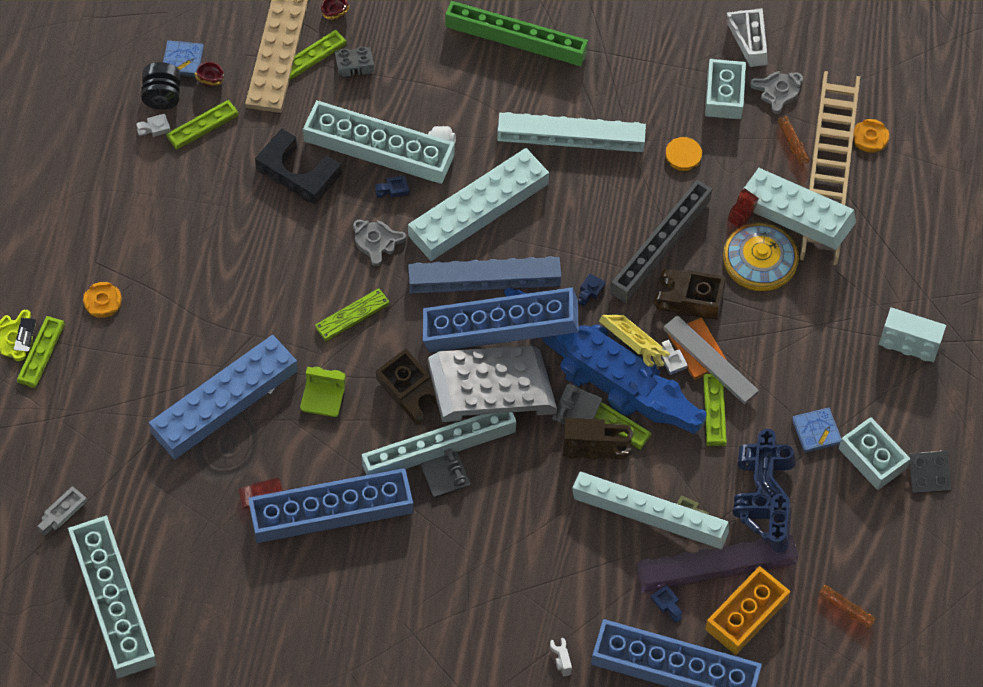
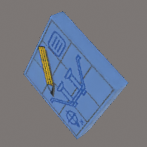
M167 41L163 62L176 66L182 76L195 77L197 67L201 64L204 46L199 43Z
M830 408L792 417L804 453L840 444L841 437Z

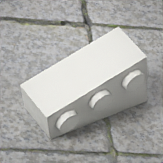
M763 9L728 12V26L749 66L768 65Z

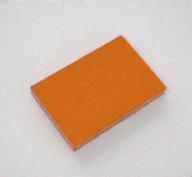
M702 318L687 323L726 359ZM667 334L675 349H680L693 380L703 377L704 374H710L709 371Z

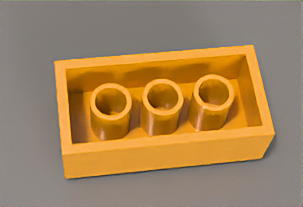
M759 566L707 620L705 630L734 655H737L788 601L791 591Z

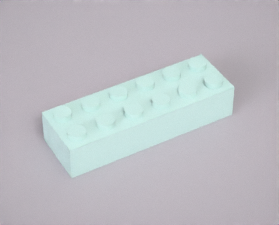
M761 168L757 169L739 194L742 208L835 250L838 249L856 223L854 209Z

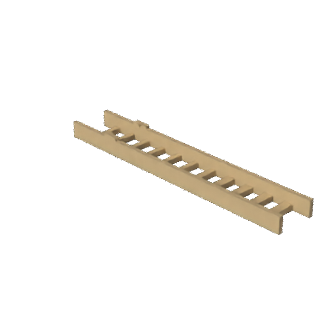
M824 71L809 190L827 198L841 199V204L845 205L860 76H856L854 87L828 84V72ZM825 92L853 96V102L825 98ZM823 107L851 110V117L823 113ZM824 121L850 125L849 131L822 128L821 123ZM820 136L848 140L847 147L822 144L819 143ZM818 150L846 154V161L844 163L817 159ZM816 165L845 169L844 178L815 174ZM814 180L843 184L842 193L813 189ZM803 235L800 260H804L807 242L822 243ZM840 246L835 250L833 265L838 264Z

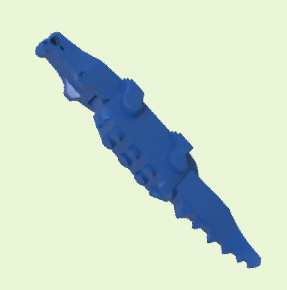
M512 288L504 290L506 297L526 294ZM582 325L579 326V332L540 337L549 347L564 357L560 367L566 374V380L577 387L588 384V382L592 383L609 394L608 402L612 409L625 417L627 415L630 416L631 413L634 414L637 410L653 422L673 424L692 434L697 433L705 423L706 411L703 409L699 410L685 398L679 383L660 377V371L657 369L656 364L653 367H648L643 361V356H637L609 338V332L600 325H592L591 327Z

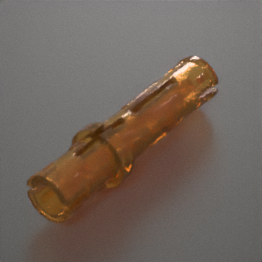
M783 116L785 121L780 117L777 122L790 144V150L795 154L799 165H804L803 160L805 164L809 163L810 158L804 150L805 146L803 142H800L788 116Z
M827 584L820 590V596L850 615L849 618L852 620L856 619L868 629L872 627L876 618L865 612L862 606L852 603Z

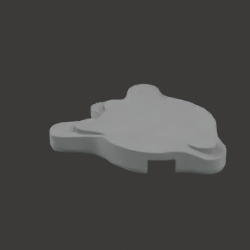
M777 71L764 79H752L750 87L763 91L761 100L771 104V111L779 114L784 105L793 102L798 97L803 76L800 73H788L787 75Z
M356 220L353 223L356 246L361 252L370 257L373 266H380L382 264L383 252L393 254L396 244L406 241V234L404 232L394 231L381 221L377 220V223H369V221Z

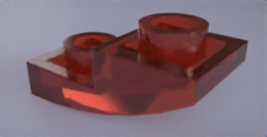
M744 188L740 191L737 202L731 208L727 220L738 228L745 226L753 214L759 198Z
M280 478L265 480L238 489L243 508L245 509L250 508L249 497L283 491Z

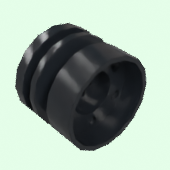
M155 62L145 66L142 71V102L154 109H169L176 106L180 100V70L176 66L165 62Z

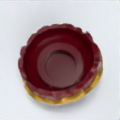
M324 0L321 4V11L326 19L338 20L349 11V4L347 0Z
M208 61L201 63L197 67L195 77L202 85L209 87L218 86L224 79V70L217 63Z

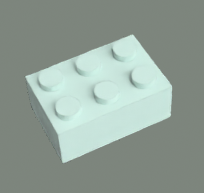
M709 60L705 116L741 119L744 103L746 62Z
M890 308L879 345L886 349L900 351L905 355L918 357L923 361L934 362L946 325Z
M871 417L842 437L839 445V450L877 490L905 471L910 461L908 455Z

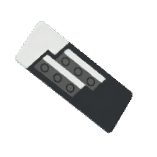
M21 318L14 350L29 351L36 319Z

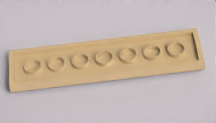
M271 0L245 103L246 108L282 113L290 81V72L292 71L294 56L297 52L309 0Z

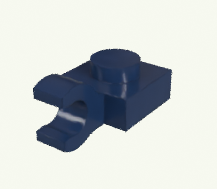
M405 175L387 178L385 184L375 185L377 198L384 197L388 193L391 198L409 195Z
M589 274L580 286V291L582 292L579 295L578 303L585 306L591 297L597 299L606 286V282Z
M667 585L651 595L650 599L662 614L668 611L675 623L682 619L681 615L683 613L676 606L679 603V599Z

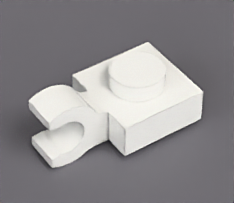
M165 114L147 118V123L139 122L136 124L139 136L152 133V136L155 137L171 132Z
M669 340L662 342V350L670 353L669 357L662 356V361L665 363L664 365L669 375L687 369L688 365L680 349L674 351Z
M561 638L560 647L555 646L554 641L551 640L550 648L554 653L558 654V658L555 659L557 669L562 671L563 677L571 675L572 666L566 649L565 639Z

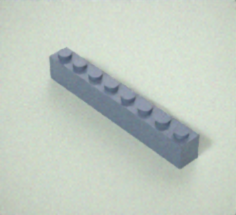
M548 256L545 258L528 257L526 259L509 258L507 260L490 259L488 261L471 260L467 262L452 261L446 263L408 264L410 293L561 286L560 257Z

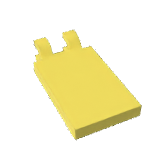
M624 315L601 316L599 322L635 352L642 354L643 361L648 367H653L655 363L658 366H664L665 363L661 360V355L669 357L670 353L662 350L663 347L628 318ZM651 356L654 357V362L651 361Z

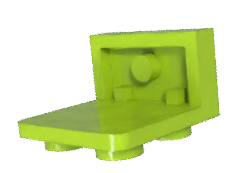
M307 367L306 386L300 406L301 411L337 417L346 387L345 373L338 370H324L320 367Z

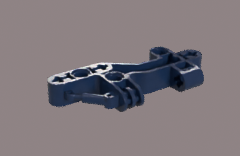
M764 429L758 435L757 444H744L739 447L737 466L742 470L755 471L754 482L756 492L735 495L732 514L740 518L741 523L748 526L755 534H760L763 541H770L773 551L781 553L786 551L789 546L792 511L789 497L775 481L776 470L793 469L796 461L794 449L790 445H777L775 432L771 429ZM752 519H770L769 533H763L761 527Z

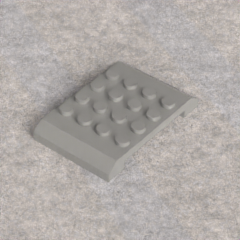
M534 346L439 351L428 357L427 364L442 422L461 421L462 416L522 411H536L537 415L556 414L557 412L541 351Z

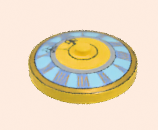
M752 223L738 228L727 239L723 251V262L729 276L739 285L755 291H770L785 285L795 274L799 259L798 250L793 239L782 229L765 223Z

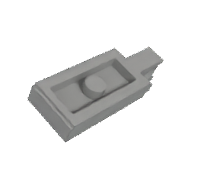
M71 487L44 512L45 515L42 517L43 521L38 525V531L45 536L52 528L54 530L58 529L87 502V498L77 489Z

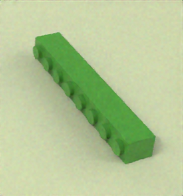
M455 1L450 2L445 14V27L574 65L582 66L587 53L588 40Z

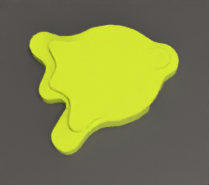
M22 310L16 320H11L8 315L0 320V353L13 358L15 361L24 360L28 352L14 350L21 318L31 319L29 310ZM32 336L30 348L32 347V344H33V336Z

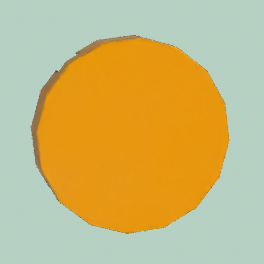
M866 119L856 124L853 141L860 150L875 153L886 147L889 141V131L882 122L875 119Z
M679 137L668 143L665 158L674 169L689 171L699 165L702 159V149L695 140L688 137Z
M95 283L84 293L83 303L86 311L97 318L112 316L121 306L122 297L120 291L111 283Z

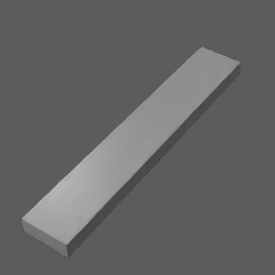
M678 315L664 326L663 330L744 405L759 393V390Z

